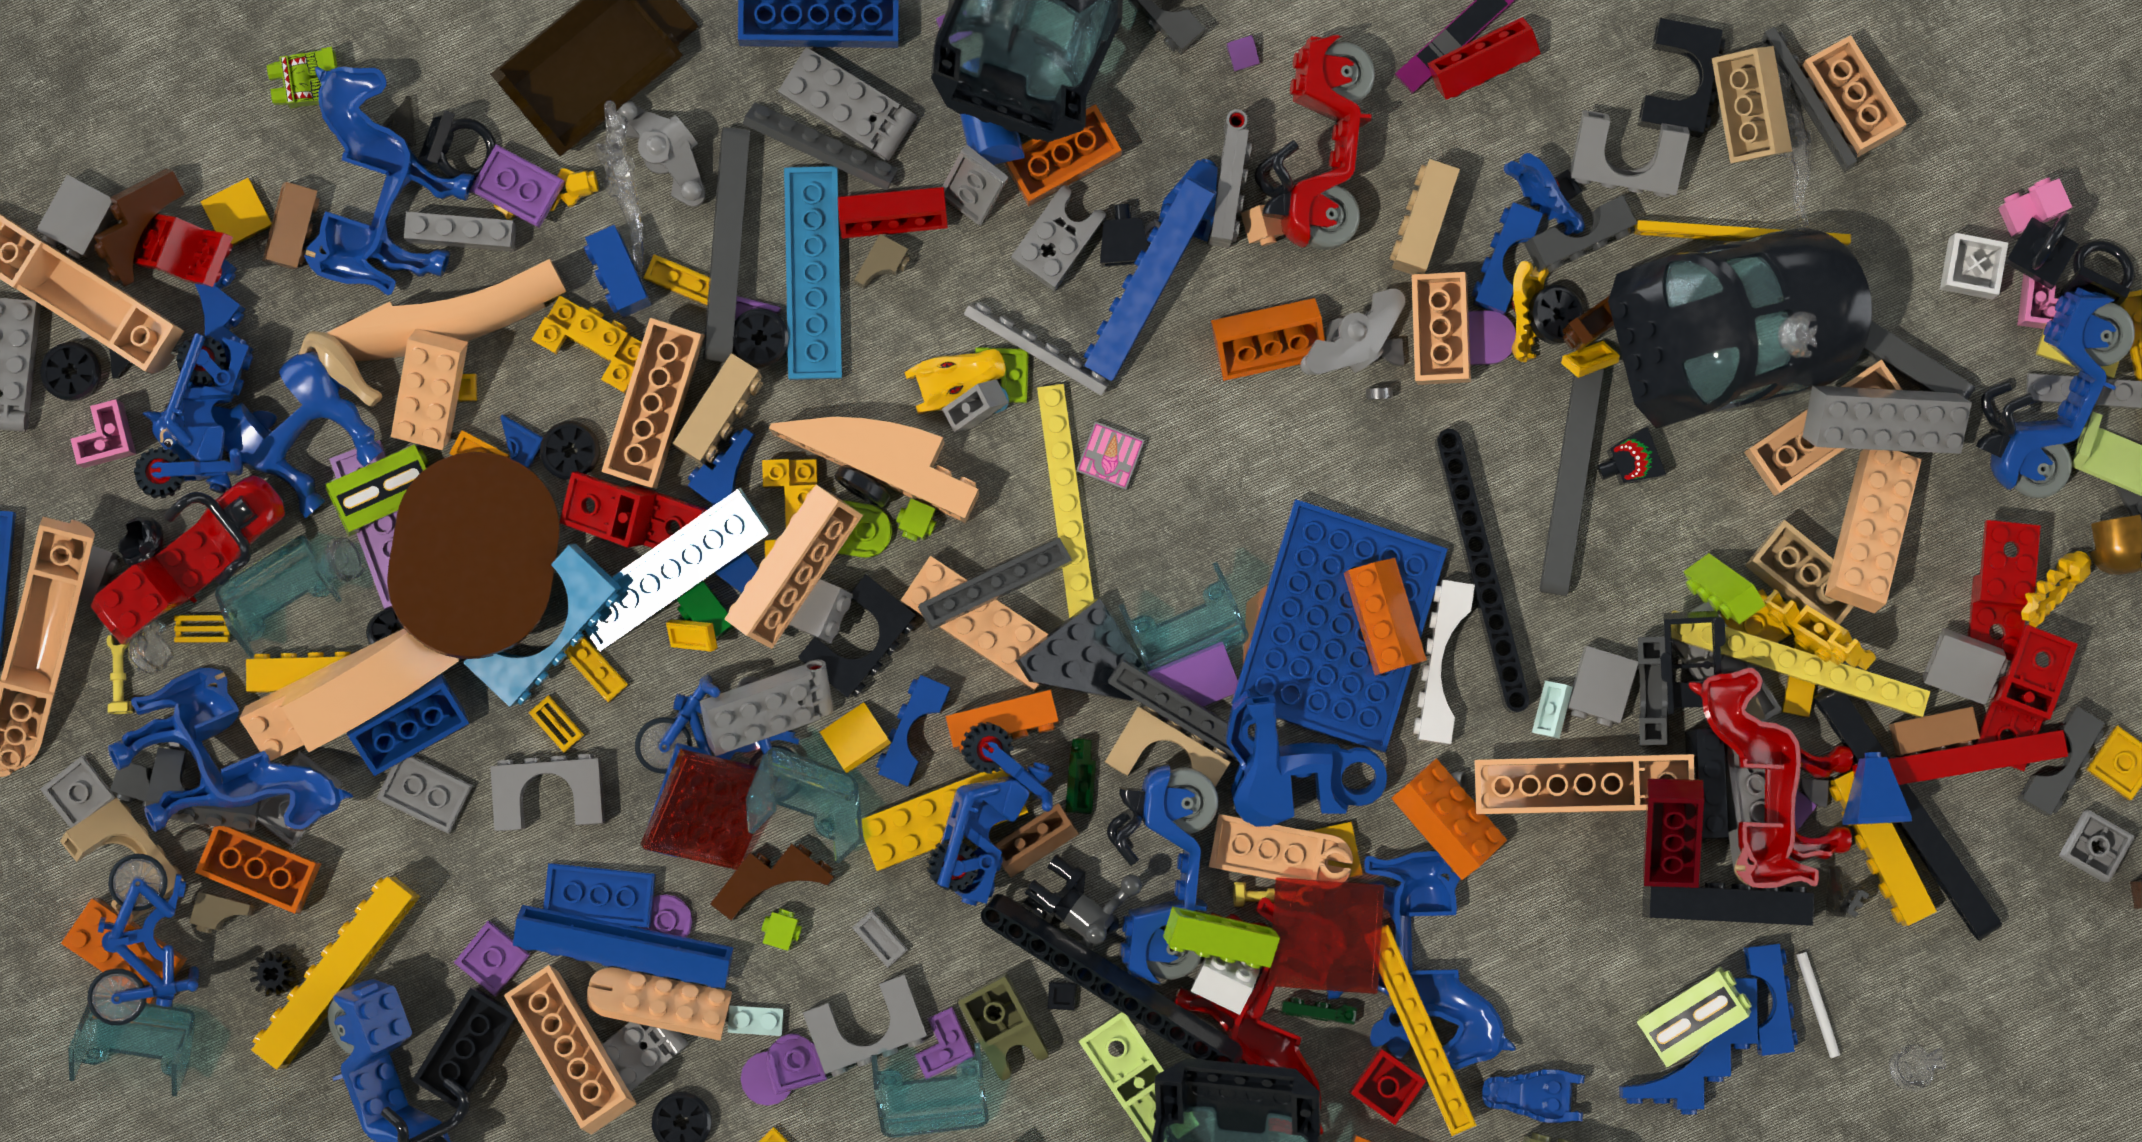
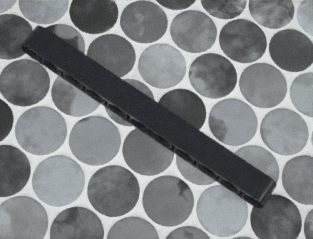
M1451 428L1445 429L1440 432L1435 440L1437 456L1470 582L1475 585L1474 597L1502 704L1508 712L1519 713L1525 710L1529 704L1526 683L1462 439L1456 430ZM1445 435L1451 436L1455 441L1454 447L1445 448L1441 443V438ZM1451 461L1458 462L1461 465V473L1452 474L1448 469V463ZM1457 487H1464L1468 491V498L1466 500H1459L1455 496V489ZM1466 512L1471 513L1475 518L1474 525L1466 526L1462 522V514ZM1476 538L1481 542L1482 548L1479 552L1470 550L1468 546L1470 539ZM1483 564L1488 568L1489 573L1486 578H1480L1476 575V565ZM1484 590H1491L1495 594L1494 603L1487 604L1483 601L1482 593ZM1491 616H1498L1501 619L1502 627L1499 630H1494L1490 627L1489 618ZM1498 642H1505L1508 645L1509 652L1506 656H1501L1496 652L1495 647ZM1507 667L1512 668L1516 673L1513 682L1504 680L1502 676L1503 670ZM1516 693L1521 696L1523 703L1520 708H1514L1510 705L1509 698L1511 694Z
M1826 688L1813 697L1816 706L1844 746L1846 745L1851 749L1856 765L1859 759L1865 758L1864 753L1881 752V757L1890 759L1846 694ZM1899 785L1911 813L1912 821L1897 822V825L1972 935L1978 941H1981L2002 927L2000 919L1909 785Z
M996 894L981 911V920L987 927L1193 1058L1232 1063L1240 1061L1243 1050L1236 1041L1003 894Z

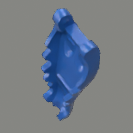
M1525 153L1519 159L1520 164L1510 161L1504 165V172L1517 180L1524 198H1530V206L1538 205L1540 207L1539 212L1546 214L1548 221L1556 219L1558 224H1563L1566 228L1565 235L1578 234L1585 229L1583 216L1573 210L1560 192L1557 179L1542 160L1533 154Z
M1543 1069L1510 1077H1490L1486 1079L1483 1085V1102L1489 1108L1509 1110L1540 1122H1582V1112H1571L1572 1083H1584L1585 1075L1563 1070Z

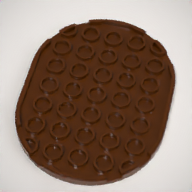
M467 452L437 461L421 472L407 488L396 517L387 574L388 594L393 610L403 628L424 644L426 648L445 656L460 659L491 657L493 654L518 645L539 624L549 603L554 568L551 564L556 560L559 541L557 509L550 492L543 482L527 467L508 457L486 452Z

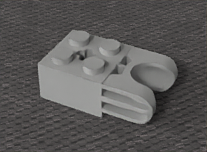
M1066 185L1061 186L1011 256V262L1054 292L1084 252L1106 218L1104 211L1095 210L1084 221L1074 222L1070 220L1065 213V208L1071 199V188ZM1050 247L1053 249L1054 256L1048 255L1043 257L1044 248L1048 249Z

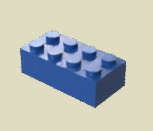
M441 673L404 699L347 732V735L372 774L376 776L468 725L469 721L463 706Z

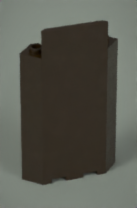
M580 0L490 75L541 134L549 146L561 157L623 104L628 102L679 60L683 55L677 47L681 45V41L698 28V25L677 0Z

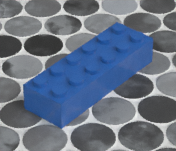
M738 0L739 46L898 48L899 0Z

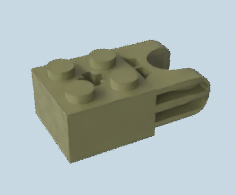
M1007 972L958 999L957 1002L1002 1081L1009 1079L1012 1069L1007 1060V1052L1012 1046L1024 1045L1028 1047L1038 1060L1043 1061L1049 1057L1048 1049ZM991 1005L1001 1008L1000 1016L997 1017L995 1013L989 1014L988 1011L991 1009Z

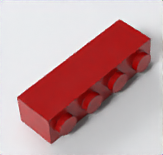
M1521 17L1429 62L1428 66L1436 89L1447 100L1459 96L1462 92L1474 86L1483 84L1490 78L1504 74L1509 69L1521 63H1526L1541 53L1533 28Z
M944 187L838 197L842 239L948 228Z

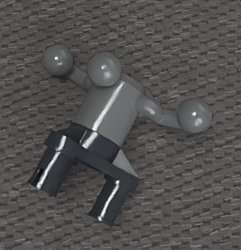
M1056 854L1047 868L1065 879L1066 885L1060 892L1052 893L1034 879L1028 886L1029 889L1027 888L1024 893L1028 897L1022 906L1028 908L1051 925L1060 922L1065 923L1082 935L1084 938L1081 944L1092 950L1093 944L1102 943L1107 934H1113L1118 930L1119 920L1113 915V912L1129 896L1137 895L1141 891L1142 882L1136 875H1126L1121 881V890L1103 908L1084 895L1086 871L1079 866L1075 868ZM1064 976V978H1065L1067 981L1072 982V983H1075L1074 981H1072V980H1070L1069 978H1067L1066 976Z

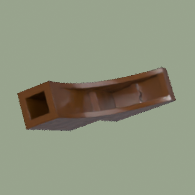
M166 168L110 197L113 203L110 206L115 218L118 221L122 220V222L95 235L94 238L97 244L94 247L100 258L106 259L109 265L106 270L114 283L118 282L126 286L134 282V253L143 230L162 208L185 195L174 171Z
M1609 296L1575 318L1563 329L1562 332L1565 334L1563 339L1569 348H1575L1579 352L1614 327L1608 303Z
M801 843L797 847L791 844L773 868L769 867L771 861L760 852L756 856L753 853H749L710 905L733 921L753 898L765 890L792 881H812L829 886L835 878L831 874L834 869L822 860L817 863L811 859L812 852Z

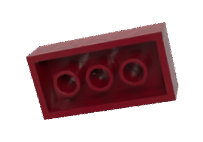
M1647 779L1643 855L1644 886L1699 888L1704 811L1703 780Z

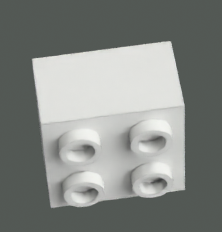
M1960 233L1953 234L1948 240L1940 290L1991 300L1997 297L2000 293L2008 243Z
M1211 955L1210 958L1204 959L1191 992L1240 1015L1254 988L1260 969L1252 968L1241 961H1236L1235 963L1225 962L1220 957Z

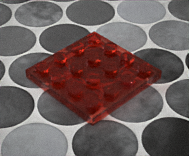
M680 749L640 845L645 850L737 870L779 775L773 770Z
M1276 877L1272 930L1276 931L1280 940L1269 972V986L1377 994L1384 885Z

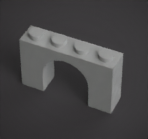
M1587 110L1582 111L1570 169L1571 178H1575L1576 182L1582 184H1590L1591 181L1601 183L1602 186L1607 188L1623 186L1628 187L1629 191L1635 193H1643V190L1653 191L1654 195L1660 197L1677 196L1690 135L1688 127L1661 123L1657 147L1652 159L1638 169L1624 170L1614 166L1605 155V144L1610 125L1609 114Z
M594 754L578 755V760H567V756L551 757V762H541L540 758L524 759V764H514L513 760L497 761V766H490L494 831L525 830L523 808L525 790L531 781L544 774H556L565 779L570 785L574 797L575 825L605 824L601 759L594 758Z
M906 974L879 984L889 1010L890 1024L885 1036L872 1045L862 1046L848 1041L840 1032L830 1003L803 1012L825 1074L831 1072L834 1077L847 1072L846 1066L857 1063L858 1067L873 1062L872 1056L882 1053L883 1058L898 1053L897 1047L908 1044V1047L911 1048L924 1043L923 1037L928 1034Z

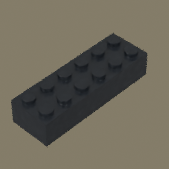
M1705 883L1704 888L1653 887L1643 885L1642 917L1813 926L1814 893H1806L1807 887H1785V892L1779 891V887L1752 890V887L1746 884H1731V889H1725V883Z

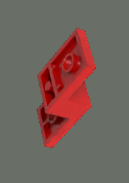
M156 214L146 225L138 240L133 264L157 269L185 282L213 287L214 283H217L221 277V266L224 258H227L232 250L231 241L233 237L222 232L202 229L177 217Z
M574 471L571 473L559 523L628 548L641 545L655 548L674 534L670 527L673 520L677 521L680 529H682L706 512L707 509L639 485L620 487ZM589 498L595 502V510L593 512H590L586 506Z
M1986 520L1984 524L1980 574L1974 576L1972 582L1968 637L2004 649L2006 659L2012 661L2025 626V620H2022L2021 611L2028 603L2025 594L2035 593L2041 525ZM2007 542H2011L2017 547V554L2014 557H2008L2004 553V545ZM1992 625H1999L2003 630V635L1999 640H1995L1990 636L1989 630Z
M2025 625L2007 675L1999 677L1997 681L1996 693L1990 700L1979 730L1980 738L1976 739L1974 745L2000 741V734L2004 729L2012 731L2014 738L2038 734L2042 722L2051 719L2078 644L2030 625ZM2039 652L2047 654L2049 658V663L2044 668L2038 666L2035 661L2036 655ZM2027 764L2010 767L2023 772Z

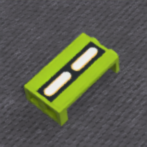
M414 444L326 484L327 493L349 537L359 533V528L398 511L407 488L426 469L425 465L429 464L423 450L418 451Z

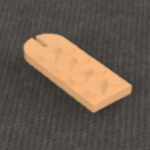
M1219 814L1209 867L1315 888L1334 889L1341 886L1348 879L1351 869L1328 865V860L1352 864L1353 857L1347 843L1333 835L1280 825L1256 827L1243 821L1242 818Z
M610 967L597 971L591 977L587 990V1004L594 1013L604 1017L721 1041L732 991Z

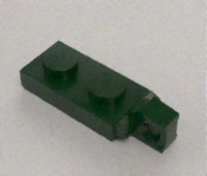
M1073 739L1069 758L1065 812L1092 813L1096 761L1092 759L1091 754L1092 740Z
M1288 998V1002L1283 1001L1281 1003L1280 1013L1307 1019L1354 1025L1357 1008L1344 1004L1335 1010L1330 1009L1331 1004L1315 1002L1314 1006L1305 1005L1303 999Z

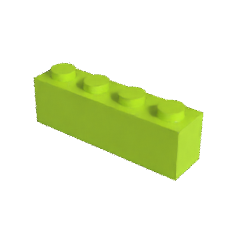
M1710 553L1683 571L1688 579L1685 584L1693 595L1698 594L1704 603L1709 602L1715 611L1720 610L1727 620L1732 618L1738 624H1741L1766 606L1754 584Z
M1172 906L1163 934L1164 939L1172 950L1178 952H1185V950L1195 951L1197 955L1205 958H1210L1211 955L1218 956L1223 961L1229 963L1241 961L1256 969H1260L1261 966L1271 968L1280 940L1276 931L1270 927Z

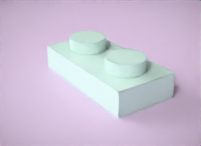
M1545 681L1532 733L1560 739L1573 687Z
M730 1005L728 1033L782 1036L784 1009Z

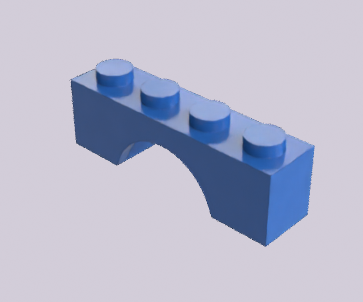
M1514 202L1509 209L1504 208L1499 221L1503 223V227L1500 233L1495 232L1490 247L1494 248L1491 258L1486 256L1481 268V272L1485 273L1482 282L1476 281L1471 296L1475 297L1473 305L1504 315L1513 294V285L1507 280L1503 271L1505 252L1512 246L1526 243L1535 236L1543 213Z
M920 675L918 680L913 679L908 690V694L912 695L908 705L902 704L897 718L901 719L897 729L892 728L888 736L891 742L887 754L881 753L876 768L880 769L879 775L906 787L910 786L919 762L913 757L909 749V731L912 725L922 716L941 713L951 690L950 687Z
M1780 944L1743 947L1747 974L1762 980L1772 996L1770 1014L1758 1026V1044H1756L1758 1055L1766 1056L1795 1052L1794 1046L1798 1044L1796 1030L1791 1028L1790 1019L1794 1018L1792 1003H1788L1787 992L1790 991V981L1788 975L1784 976L1783 965L1787 963L1785 949H1781Z

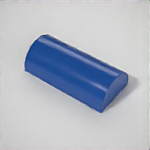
M979 59L960 66V69L971 75H977ZM960 114L966 144L991 164L995 165L1025 158L1019 132L1008 131L1004 127L991 122L985 123L976 117Z

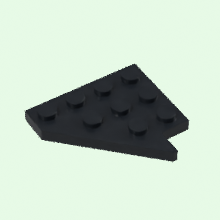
M1100 598L1094 599L1015 659L1029 682L1125 701H1132L1134 698L1110 685L1108 679L1122 658L1138 668L1142 665Z

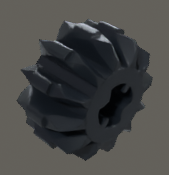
M270 951L265 952V960L261 957L255 959L260 967L252 966L250 968V971L257 973V976L250 978V981H259L260 983L256 986L255 990L260 992L265 988L264 993L267 997H270L273 991L277 997L282 996V988L286 991L291 990V986L287 981H296L295 976L289 975V972L296 970V966L287 967L291 958L287 956L281 961L282 952L277 951L274 957ZM269 969L278 970L279 973H276V975H279L277 979H269L268 975H271V973H268Z

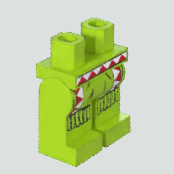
M332 47L321 48L320 51L280 56L279 62L266 65L269 80L283 79L284 84L282 88L270 89L272 103L274 105H288L290 109L319 105L318 92L321 82L316 75L315 68L319 67L325 71H330L338 67L336 52Z

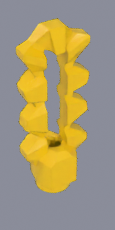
M566 168L560 169L557 177L565 181L567 193L557 196L550 211H554L561 199L568 207H574L581 197L598 192L599 185L595 171L588 172L585 170L575 173ZM494 205V208L503 213L507 220H513L515 215Z
M2076 551L2060 558L2056 566L2057 571L2050 569L2047 572V582L2042 580L2037 582V593L2025 594L2028 603L2021 611L2022 620L2029 621V625L2035 628L2041 624L2055 606L2063 601L2067 593L2070 594L2076 584L2082 583L2091 574L2090 567L2092 562L2090 557L2082 551Z

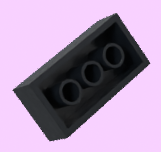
M470 987L412 1081L458 1109L459 1099L443 1085L444 1080L451 1077L467 1091L470 1097L518 1020L513 1010L476 987Z

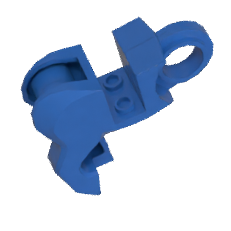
M1245 690L1233 703L1227 726L1226 743L1240 763L1231 786V793L1235 810L1243 821L1256 827H1265L1294 817L1291 775L1303 778L1311 776L1312 773L1315 774L1316 796L1321 814H1346L1349 805H1367L1373 803L1382 795L1386 787L1387 773L1383 761L1376 753L1366 748L1354 747L1346 750L1339 748L1338 744L1296 743L1279 746L1274 695L1251 697L1250 691ZM1254 723L1256 724L1255 738L1248 734L1249 725ZM1356 762H1364L1375 771L1371 784L1360 790L1351 789L1342 782V774L1345 768Z

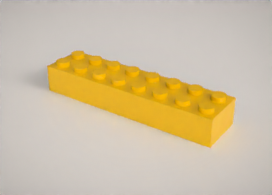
M387 876L383 879L381 877L371 889L374 892L368 900L364 899L354 911L357 914L351 922L346 921L337 933L340 935L337 941L333 944L330 942L320 954L323 958L319 964L311 965L303 976L306 978L304 983L300 987L295 986L288 994L287 999L289 1002L283 1008L279 1007L271 1016L270 1021L272 1024L266 1030L262 1029L252 1042L255 1045L251 1050L276 1070L285 1069L290 1065L328 1016V1009L333 996L354 983L421 897L398 878Z

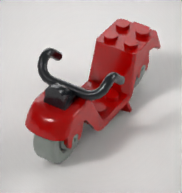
M1332 35L1324 38L1311 36L1308 38L1306 45L1299 49L1298 53L1295 52L1293 68L1296 69L1295 79H1292L1290 84V94L1293 95V102L1337 122L1332 131V140L1335 141L1334 151H1331L1329 166L1332 167V171L1308 178L1293 185L1292 178L1283 165V161L1299 149L1298 144L1292 140L1277 153H1273L1260 163L1254 174L1257 185L1265 194L1272 198L1264 206L1262 216L1281 219L1282 232L1285 237L1301 248L1306 247L1307 244L1321 250L1337 248L1354 236L1360 221V211L1355 198L1350 192L1338 185L1347 181L1353 175L1359 128L1372 120V114H1361L1357 103L1363 100L1371 91L1375 80V69L1370 56L1361 47L1349 42L1334 43L1342 37L1341 35ZM1272 167L1282 182L1277 188L1272 186L1265 178V173Z
M249 476L232 486L216 500L205 493L192 492L184 495L172 505L164 515L165 519L169 522L174 521L190 504L201 503L207 509L195 525L154 557L132 565L98 592L92 601L91 608L120 644H127L155 619L167 611L184 604L189 599L195 604L197 599L194 595L215 578L219 585H225L236 572L249 562L251 544L279 522L285 514L283 500L271 485L257 476Z

